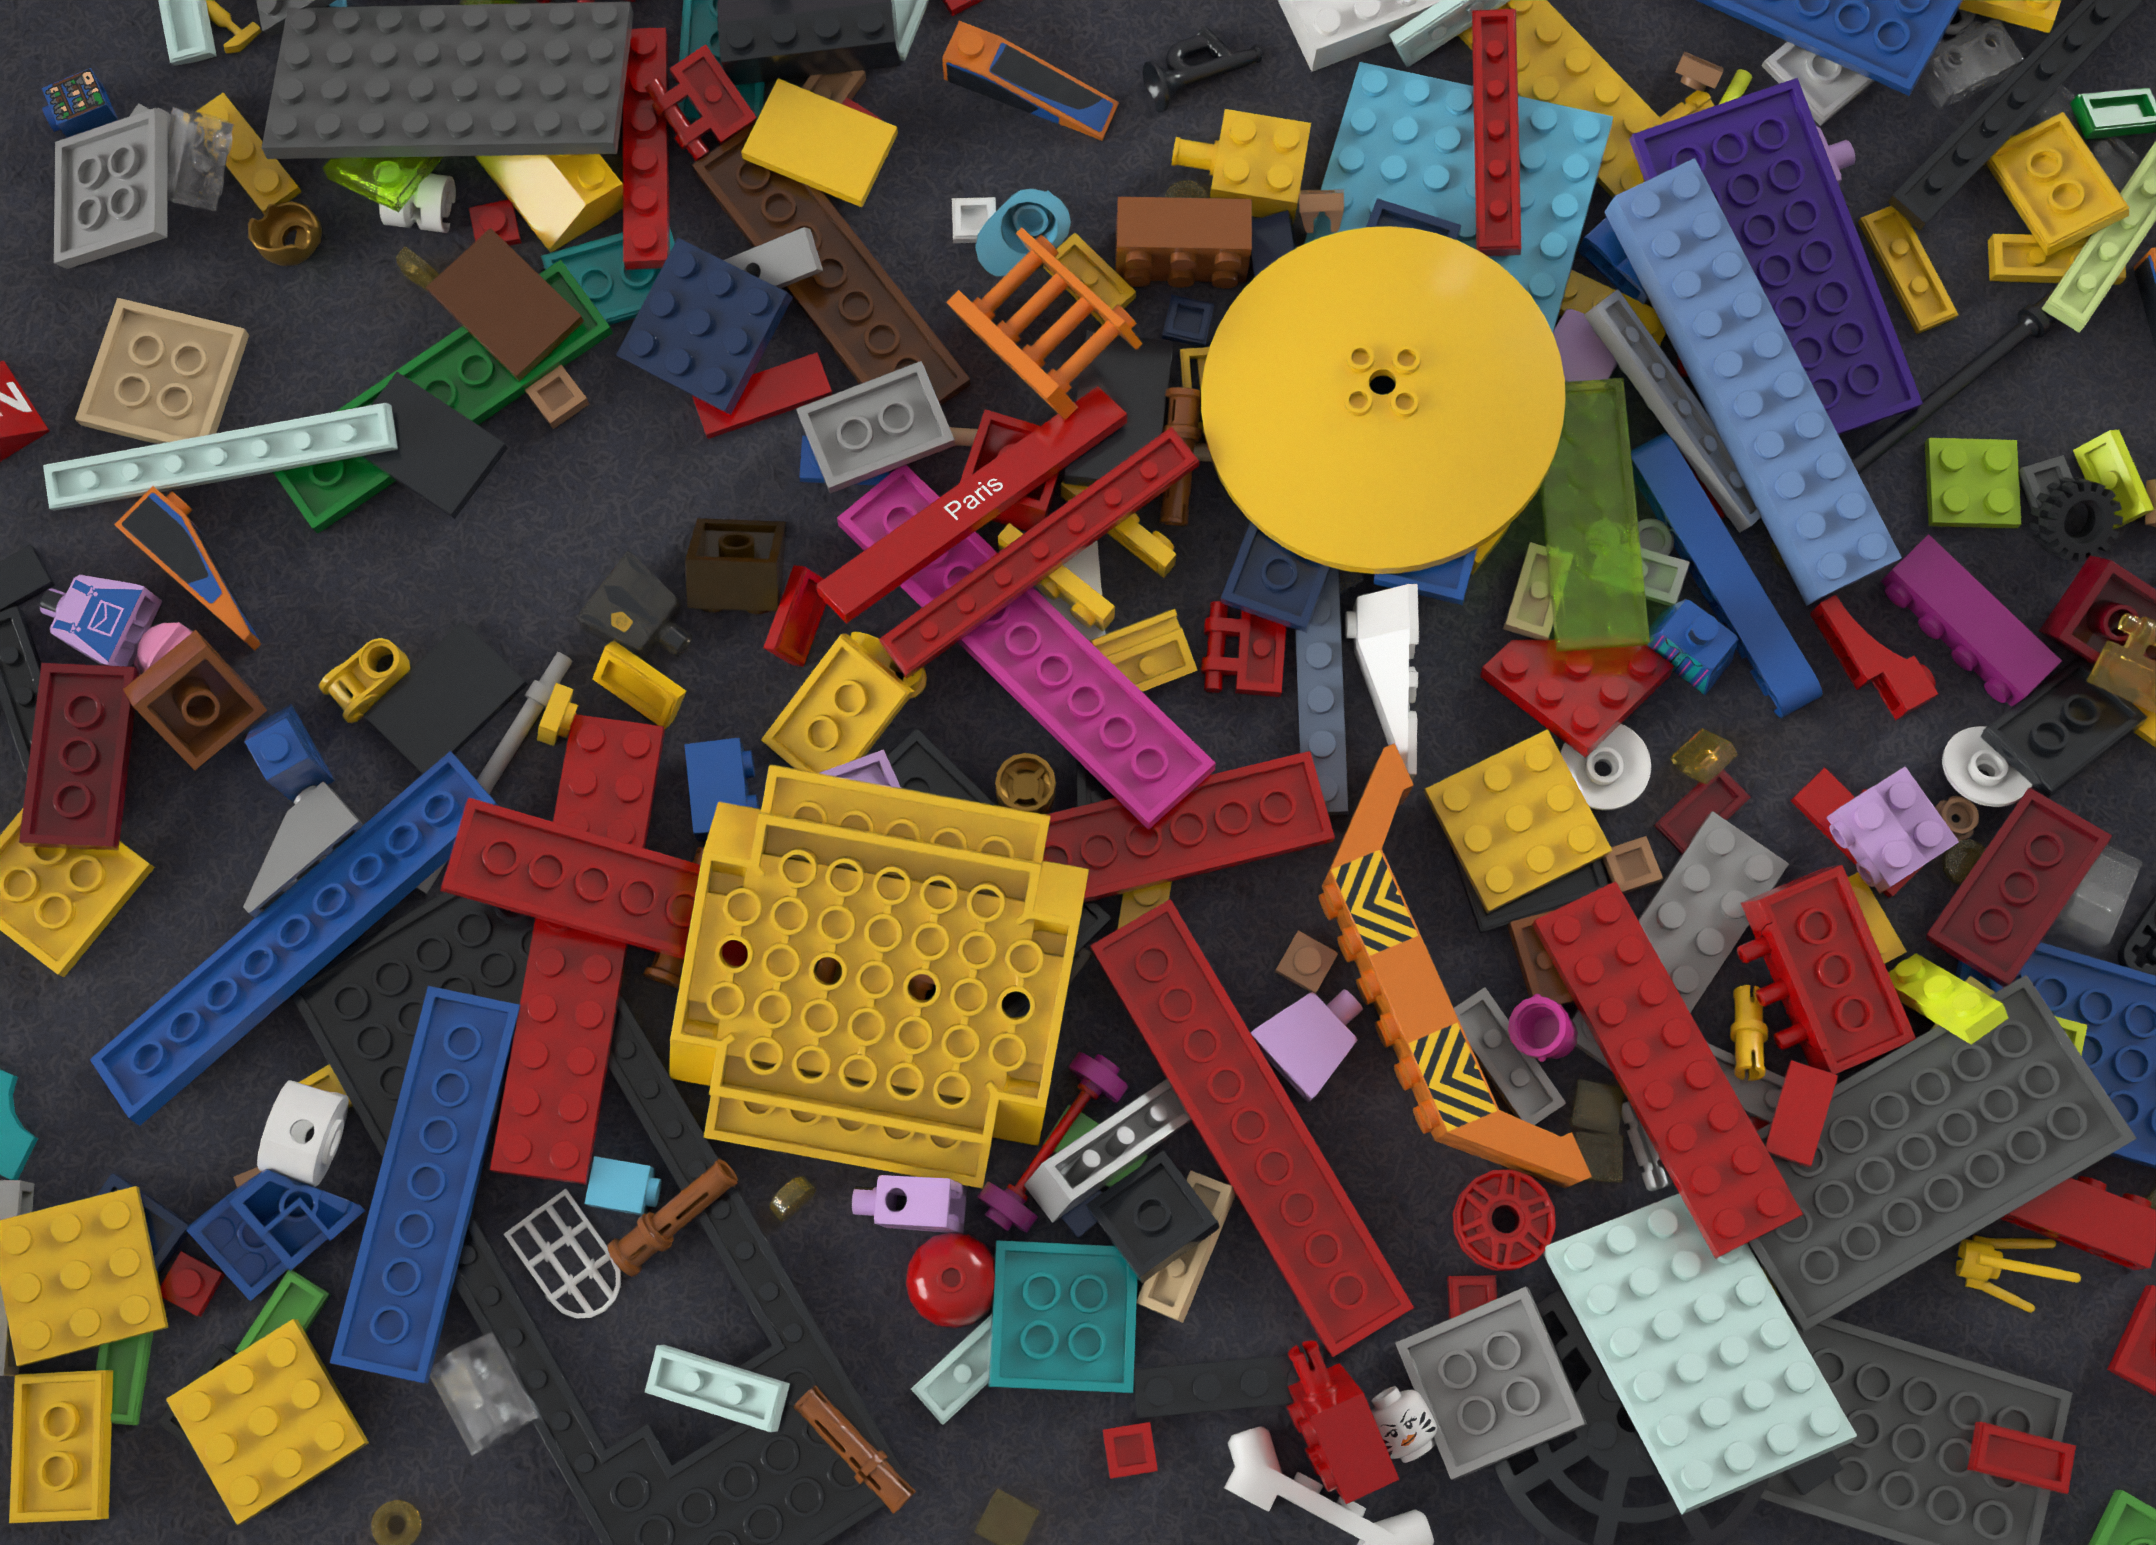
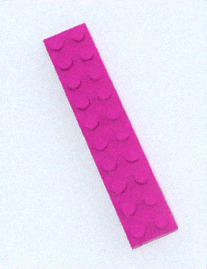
M907 465L896 468L838 516V526L865 551L940 497ZM974 532L902 583L900 587L921 607H924L997 554V552L979 534ZM1034 587L958 641L1007 692L1148 830L1215 770L1216 763Z

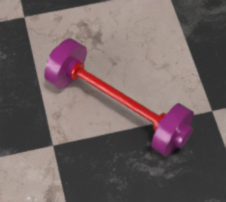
M1078 1052L1068 1066V1069L1081 1080L1077 1086L1081 1092L1015 1187L1009 1184L1003 1191L994 1184L987 1182L978 1194L977 1198L989 1207L985 1215L1003 1229L1008 1231L1014 1225L1027 1233L1038 1218L1037 1215L1024 1206V1203L1029 1198L1024 1194L1027 1190L1024 1184L1038 1167L1049 1159L1090 1098L1097 1100L1100 1094H1102L1111 1101L1118 1103L1128 1089V1085L1117 1076L1120 1069L1102 1055L1097 1054L1093 1059L1082 1052Z

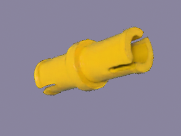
M1743 985L1733 991L1735 1022L1730 1027V1038L1735 1042L1734 1074L1737 1078L1744 1080L1745 1069H1748V1081L1762 1079L1766 1073L1764 1067V1042L1768 1040V1027L1763 1023V1006L1759 1004L1755 994L1756 990L1760 988L1755 986L1753 988V997H1750V985Z

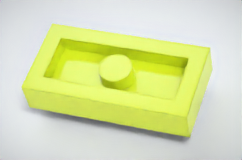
M2109 430L2073 450L2085 479L2106 486L2105 489L2112 490L2116 495L2112 500L2120 502L2122 510L2116 511L2114 514L2123 517L2122 525L2114 524L2113 529L2122 527L2155 510L2119 430Z

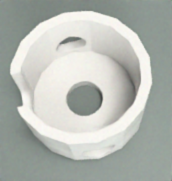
M288 1080L281 1089L266 1122L258 1151V1169L260 1171L268 1169L313 1187L319 1185L340 1144L348 1113L349 1100L347 1095L324 1091ZM314 1128L312 1139L306 1142L308 1131Z

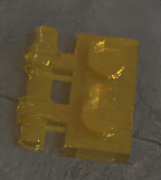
M2125 613L2118 623L2119 630L2130 634L2125 646L2123 647L2107 640L2086 682L2156 714V662L2143 656L2147 646L2153 645L2156 647V621L2146 616L2137 618L2129 613Z

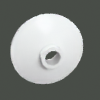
M1620 724L1586 758L1567 743H1564L1561 750V755L1590 808L1615 810L1625 807L1635 801L1648 784L1651 774V759L1648 749L1643 740L1625 725ZM1597 762H1606L1611 768V773L1608 776L1598 775L1594 769Z
M1971 727L1955 734L1944 749L1942 765L1947 780L1962 796L1980 805L2002 807L2020 801L2027 789L2032 787V784L1980 737L1986 727ZM1979 770L1987 771L1990 776L1982 774Z

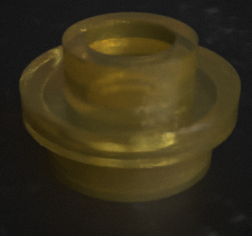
M393 1500L383 1504L377 1509L372 1519L371 1530L373 1537L379 1545H411L417 1539L421 1530V1517L418 1510L411 1503L403 1500ZM395 1515L401 1516L405 1521V1529L399 1535L393 1534L388 1526L390 1519Z

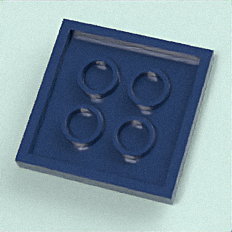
M677 238L616 355L731 415L793 297L786 291Z

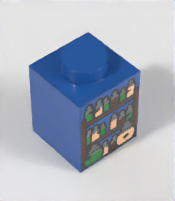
M91 68L42 88L48 102L47 106L42 107L43 113L54 132L61 130L67 138L118 121L103 84Z

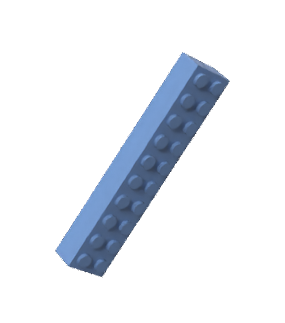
M1696 159L1687 161L1614 196L1605 210V214L1806 606L1901 559L1902 557Z

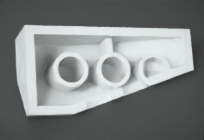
M1406 584L1357 597L1353 611H1346L1345 636L1346 638H1354V653L1388 745L1395 743L1413 781L1417 774L1416 711H1410V703H1415L1416 688H1418V672L1415 670V667H1409V659L1414 658L1415 644H1419L1418 584Z

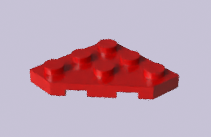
M1639 639L1511 640L1482 667L1480 677L1586 758L1671 676L1674 665Z

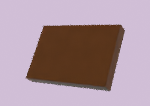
M491 228L425 287L429 294L519 382L584 322L582 316Z

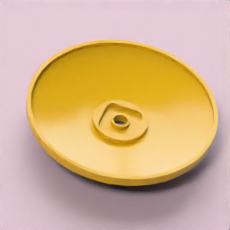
M1391 226L1358 228L1320 237L1283 255L1261 271L1242 290L1220 322L1208 351L1201 387V413L1205 440L1211 461L1221 483L1243 514L1265 535L1282 547L1305 559L1336 569L1368 574H1396L1441 565L1468 554L1504 530L1525 509L1548 474L1557 451L1565 411V378L1555 337L1544 314L1517 279L1497 262L1460 241L1433 232ZM1387 376L1395 382L1396 386L1392 392L1380 395L1373 392L1369 384L1375 377Z

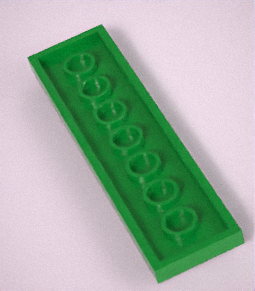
M559 260L539 275L582 316L584 322L520 382L461 326L337 411L372 405L395 373L399 372L479 425L526 393V388L558 366H566L613 334V331L564 263ZM361 456L273 472L317 534L396 481Z

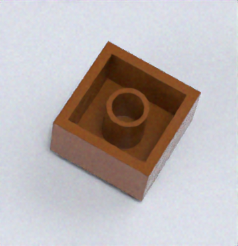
M197 630L193 631L123 689L132 706L194 770L199 768L267 711L252 689Z

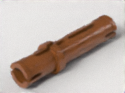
M816 1385L808 1390L793 1406L831 1448L846 1461L848 1466L856 1473L854 1478L860 1485L865 1483L873 1490L893 1514L916 1493L886 1461L888 1456L884 1451L880 1450L878 1452L869 1444L844 1415L828 1401Z

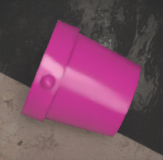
M1535 994L1533 997L1523 1000L1514 1008L1509 1018L1508 1032L1511 1042L1517 1050L1532 1058H1538L1540 1062H1544L1546 1058L1559 1059L1567 1056L1577 1043L1578 1032L1576 1025L1565 1009L1557 1002L1547 997H1541L1540 994Z

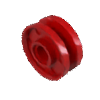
M1513 1169L1492 1170L1475 1178L1458 1196L1452 1213L1453 1232L1461 1250L1477 1265L1493 1271H1514L1536 1261L1544 1253L1545 1247L1551 1243L1556 1228L1555 1208L1546 1189L1531 1176ZM1505 1208L1513 1214L1515 1226L1511 1233H1502L1494 1228L1492 1214L1495 1209Z

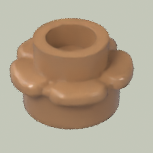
M1952 796L1948 801H1940L1935 807L1958 841L1969 838L1973 834V829L1979 823V814L1976 806L1963 797ZM1952 815L1959 817L1958 823L1952 821Z

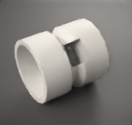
M388 168L382 179L379 198L382 223L384 225L411 228L417 222L421 230L447 233L450 223H444L442 219L443 217H449L451 205L455 203L456 188L453 177L425 173L419 179L414 171Z

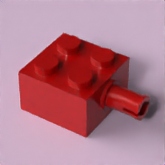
M1316 1341L1302 1342L1308 1362L1304 1353L1300 1352L1297 1345L1291 1348L1288 1356L1293 1362L1300 1381L1288 1386L1294 1403L1288 1405L1287 1409L1299 1433L1302 1432L1309 1446L1305 1448L1306 1455L1315 1474L1320 1475L1326 1490L1330 1492L1336 1489L1345 1504H1348L1400 1480L1364 1392L1344 1367L1338 1363L1326 1368Z

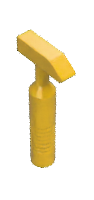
M206 0L209 19L218 27L227 28L235 35L224 44L225 53L242 51L262 32L255 22L250 23L242 30L232 22L230 13L214 0Z

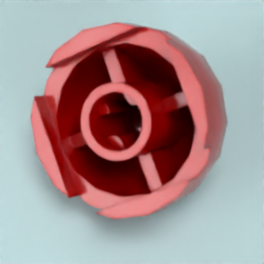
M949 1232L933 1236L918 1247L908 1263L905 1283L910 1302L923 1318L937 1326L959 1328L974 1324L985 1316L992 1307L995 1258L984 1243L969 1234Z

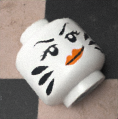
M1393 1386L1382 1391L1372 1399L1375 1408L1371 1412L1391 1459L1400 1458L1403 1463H1407L1424 1455L1435 1445L1433 1437L1437 1433V1425L1427 1404L1417 1391L1404 1390L1399 1392L1398 1388Z

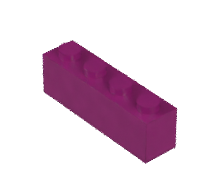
M1929 534L1880 581L1887 587L1885 589L1887 597L1898 607L1905 608L1907 606L1919 618L1918 625L1921 630L1933 639L1940 638L1953 650L1951 656L1957 665L1967 671L1974 670L1986 682L1984 688L1987 693L1998 702H2007L2013 707L2024 699L2062 661Z

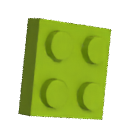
M1928 438L1925 441L1929 526L2018 528L2021 525L2017 440Z

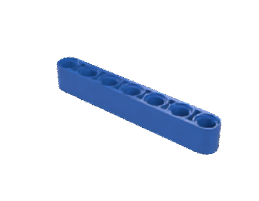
M1664 432L1625 453L1624 461L1631 477L1656 518L1670 528L1669 533L1674 536L1673 546L1682 560L1690 562L1688 571L1698 587L1701 588L1702 594L1719 622L1726 623L1728 629L1737 636L1736 650L1742 659H1748L1753 668L1750 673L1764 696L1769 695L1777 707L1774 710L1775 714L1779 718H1783L1822 697V688L1816 675L1672 438Z

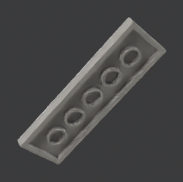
M1713 811L1708 814L1687 849L1681 854L1638 918L1640 925L1690 1013L1749 925L1741 902L1772 890L1789 865L1785 860ZM1577 1009L1571 1018L1578 1032L1575 1046L1611 1070L1581 1013Z

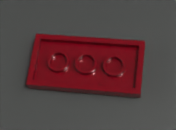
M41 663L19 843L23 846L119 850L135 708L130 703L123 689L139 677L140 672L135 667Z
M2029 787L1926 935V940L2003 987L2010 985L2015 981L2110 843L2112 835Z

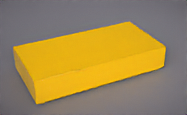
M615 640L605 646L592 678L658 726H663L664 729L669 727L675 719L686 694L685 689Z

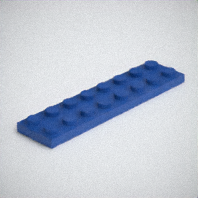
M428 986L330 1363L420 1383L429 1382L509 1066L516 1022L521 1005Z

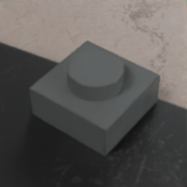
M2064 455L2025 466L2019 470V481L2031 509L2032 506L2041 508L2042 502L2036 498L2040 492L2047 495L2050 494L2046 488L2047 485L2052 482L2060 484L2059 479L2065 477L2073 479Z

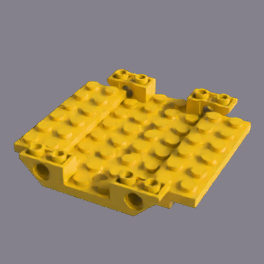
M769 765L761 809L718 802L703 850L670 1037V1078L710 1086L709 1095L711 1097L703 1138L916 1177L948 1178L962 1185L982 1189L992 1136L993 1138L1039 1146L1089 872L1087 868L1043 861L1051 815L777 765ZM737 940L746 946L748 958L745 964L732 966L723 959L722 948L727 941ZM824 957L836 959L842 968L841 978L834 983L821 981L815 971L818 960ZM924 974L934 980L936 993L932 998L918 1000L912 996L909 991V982L914 976ZM1017 991L1028 997L1030 1009L1024 1016L1012 1017L1004 1011L1002 1001L1008 993Z

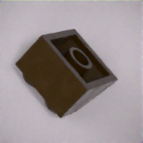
M697 518L685 559L687 608H698L712 613L720 612L724 609L746 610L752 614L777 611L782 595L786 521Z

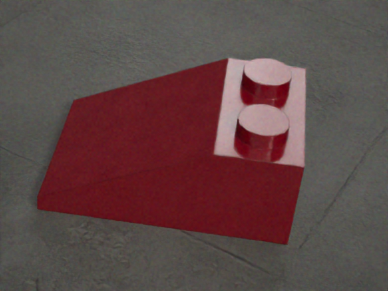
M2090 555L2039 632L2078 657L2080 656L2091 665L2156 702V589L2112 560Z

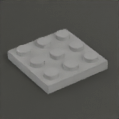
M153 108L55 142L54 264L69 269L167 238V114Z
M1528 1287L1521 1288L1395 1343L1414 1391H1417L1422 1396L1436 1422L1437 1433L1434 1439L1451 1480L1459 1479L1588 1425Z

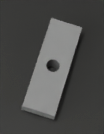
M805 227L724 260L756 276V272L760 268L761 274L759 278L778 288H783L823 271L811 229Z

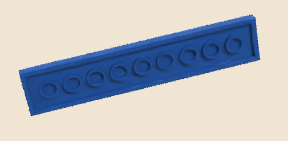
M451 751L90 1059L130 1120L139 1126L142 1125L449 860L468 797L499 806Z

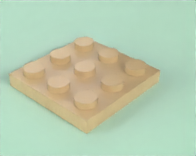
M117 298L75 420L81 426L154 444L216 434L249 334L244 328Z

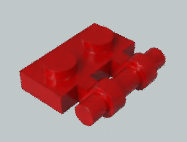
M706 44L670 68V73L678 83L677 86L667 91L660 79L657 78L645 87V90L654 101L651 105L659 117L664 115L677 134L674 139L681 149L687 148L696 162L710 153L701 139L703 135L711 131L720 145H722L757 120L753 111ZM686 98L690 100L701 116L693 124H690L678 106Z
M1221 601L1211 602L1210 616L1204 622V634L1208 635L1207 655L1202 658L1201 673L1205 674L1204 691L1212 693L1222 692L1223 676L1231 675L1236 676L1235 693L1280 697L1282 693L1286 626L1242 610L1241 619L1227 618L1228 605L1222 604ZM1226 637H1239L1238 658L1225 657Z

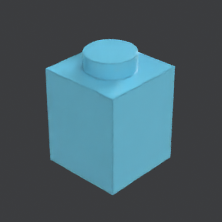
M594 1156L584 1204L595 1208L636 1215L647 1214L648 1206H657L661 1191V1179L654 1178L656 1169L651 1166Z

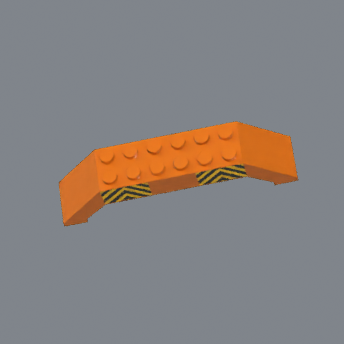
M1394 743L1384 747L1373 768L1322 884L1324 893L1318 895L1321 907L1328 920L1336 918L1343 934L1337 937L1340 950L1347 962L1354 960L1361 974V977L1356 979L1359 993L1366 1005L1374 1003L1381 1019L1375 1022L1377 1033L1384 1047L1387 1048L1392 1045L1399 1060V1063L1394 1065L1396 1076L1405 1091L1411 1088L1419 1106L1413 1108V1113L1423 1134L1431 1132L1434 1141L1565 1189L1592 1177L1572 1132L1560 1137L1499 1110L1383 853L1382 847L1396 808L1404 803L1414 786Z

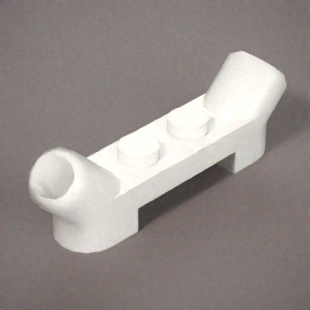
M1260 1426L1231 1436L1228 1446L1235 1468L1224 1488L1265 1511H1270L1277 1495L1359 1538L1360 1540L1357 1545L1434 1544L1433 1535L1426 1516L1416 1509L1372 1523L1363 1518L1366 1508L1353 1501L1345 1504L1341 1496L1337 1503L1320 1495L1319 1493L1323 1485L1299 1472L1296 1473L1293 1480L1283 1475L1269 1430Z

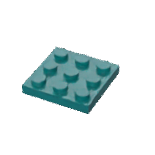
M996 1240L988 1387L1133 1393L1137 1276L1116 1247Z

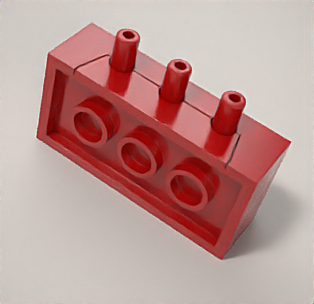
M1843 865L1819 869L1741 902L1756 939L1737 948L1739 958L1743 963H1749L1764 957L1774 983L1757 989L1755 993L1756 998L1763 1007L1782 1000L1792 1023L1791 1027L1774 1034L1775 1043L1780 1050H1785L1800 1043L1810 1067L1837 1074L1916 1039Z

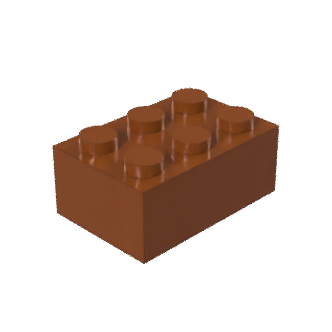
M1118 197L1115 272L1130 286L1142 287L1149 285L1150 281H1168L1170 286L1184 288L1192 286L1194 281L1212 282V285L1217 288H1232L1237 286L1238 282H1246L1252 250V199Z

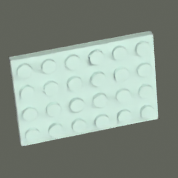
M1680 1194L1668 1197L1545 1247L1544 1257L1682 1515L1849 1444L1857 1437L1748 1244L1715 1259Z

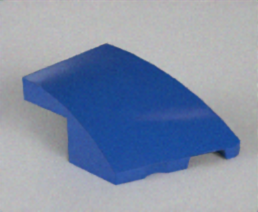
M265 1169L220 1200L190 1224L186 1230L248 1300L251 1301L287 1269L291 1271L327 1239L331 1241L365 1210L357 1203Z

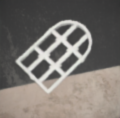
M564 1189L540 1208L534 1209L529 1216L504 1233V1236L545 1293L546 1299L561 1313L577 1319L592 1318L605 1312L616 1300L621 1288V1270L610 1257L607 1245L567 1189ZM564 1196H566L583 1220L573 1229L571 1226L567 1227L552 1206ZM545 1210L564 1235L551 1245L549 1241L547 1243L544 1241L531 1222L532 1219ZM523 1226L527 1228L542 1252L529 1261L511 1236ZM587 1227L606 1253L597 1261H594L593 1258L590 1260L575 1239V1236ZM565 1243L568 1247L572 1246L586 1266V1269L574 1278L572 1274H567L553 1254L554 1251ZM543 1259L546 1262L550 1261L565 1283L552 1294L533 1268ZM609 1260H611L616 1272L614 1291L610 1289L597 1270ZM587 1276L590 1279H595L609 1299L603 1307L593 1311L576 1287ZM568 1291L569 1295L573 1294L585 1313L577 1314L566 1310L556 1299Z

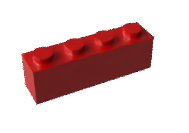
M2078 1176L2077 1180L2068 1178L2000 1218L2132 1270L2151 1268L2156 1251V1210L2151 1209L2152 1202L2143 1197L2123 1193L2122 1197L2105 1191L2107 1187L2105 1183L2089 1177Z

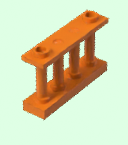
M1021 227L1016 232V235L1028 248L1029 252L982 299L977 297L971 302L958 290L946 303L986 345L1066 420L1078 408L1066 394L1072 388L1069 384L1118 335L1123 337L1136 350L1143 343L1132 331V328L1137 323L1119 304L1111 309L1055 258L1059 252L1043 235L1040 234L1034 239ZM1042 264L1054 274L1006 323L1002 320L996 326L992 322L996 317L993 312ZM1067 287L1080 298L1031 347L1027 344L1021 350L1016 345L1021 340L1019 335ZM1092 311L1099 315L1105 323L1057 371L1051 369L1046 374L1041 369L1046 364L1044 359Z

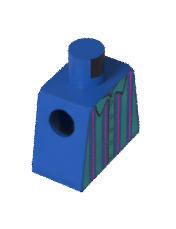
M1684 599L1664 609L1641 637L1640 641L1674 665L1672 671L1706 695L1733 661L1738 638L1733 632L1718 622L1714 616L1706 613L1692 601Z

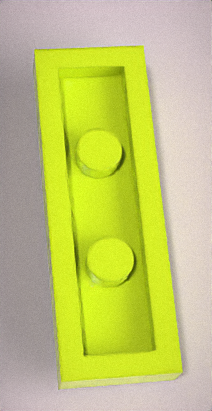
M1917 953L1901 961L1893 970L1888 972L1902 1003L1971 1045L2009 1018L2003 1003Z

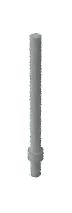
M557 652L541 679L533 681L525 694V697L528 698L477 778V781L488 794L491 793L543 708L546 709L555 684L560 683L573 661L566 655ZM447 861L416 888L427 894Z

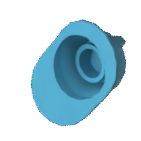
M1025 189L1011 195L985 222L978 233L975 247L978 261L992 275L1005 276L1029 252L1028 248L1016 235V232L1021 227L1034 239L1040 234L1043 235L1057 248L1069 233L1071 220L1068 209L1059 198L1048 190Z

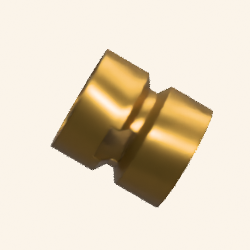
M1029 753L1013 755L1003 762L997 772L995 782L998 806L1048 814L1054 805L1056 792L1054 772L1048 762L1038 755Z

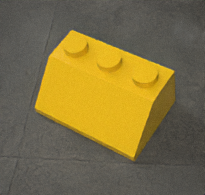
M600 154L475 156L550 253L601 224L623 208V183Z

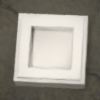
M995 197L952 198L953 243H976L981 228L996 212Z

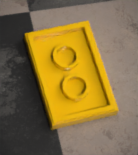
M778 78L741 154L742 158L749 162L863 207L897 137L898 130L897 126Z
M2064 112L2011 137L1986 163L2046 256L2129 216V206Z
M841 634L761 741L794 769L820 773L864 757L915 691L848 634Z
M113 1370L15 1374L9 1523L109 1519Z

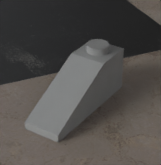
M324 781L318 786L312 785L303 790L295 798V805L287 811L243 906L253 917L256 918L363 826L362 822Z

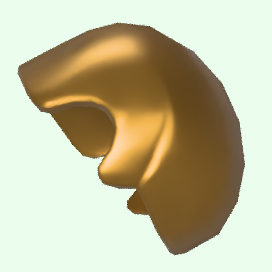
M290 201L279 205L269 204L266 214L262 219L256 220L251 218L248 223L249 240L266 260L280 266H293L302 263L313 254L321 243V222L307 205ZM297 229L295 244L286 245L287 235Z

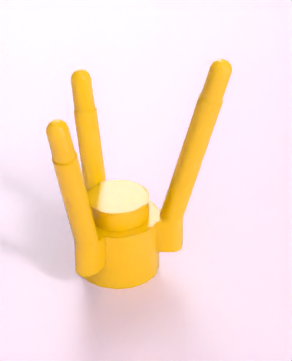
M1973 1235L1972 1240L1963 1239L1959 1245L1958 1256L1964 1260H1957L1955 1272L1957 1276L1966 1278V1287L1982 1290L2029 1313L2035 1310L2033 1304L1988 1282L1989 1278L1997 1280L2001 1269L2075 1283L2081 1281V1276L2078 1273L2005 1259L2001 1251L1995 1250L2054 1248L2056 1242L2053 1239L1986 1238Z

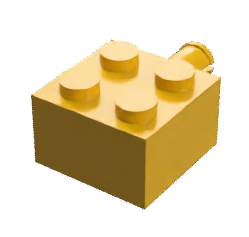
M1225 109L1220 140H1215L1214 144L1176 137L1171 165L1209 170V175L1213 176L1210 198L1252 199V216L1262 218L1288 210L1294 223L1311 123Z

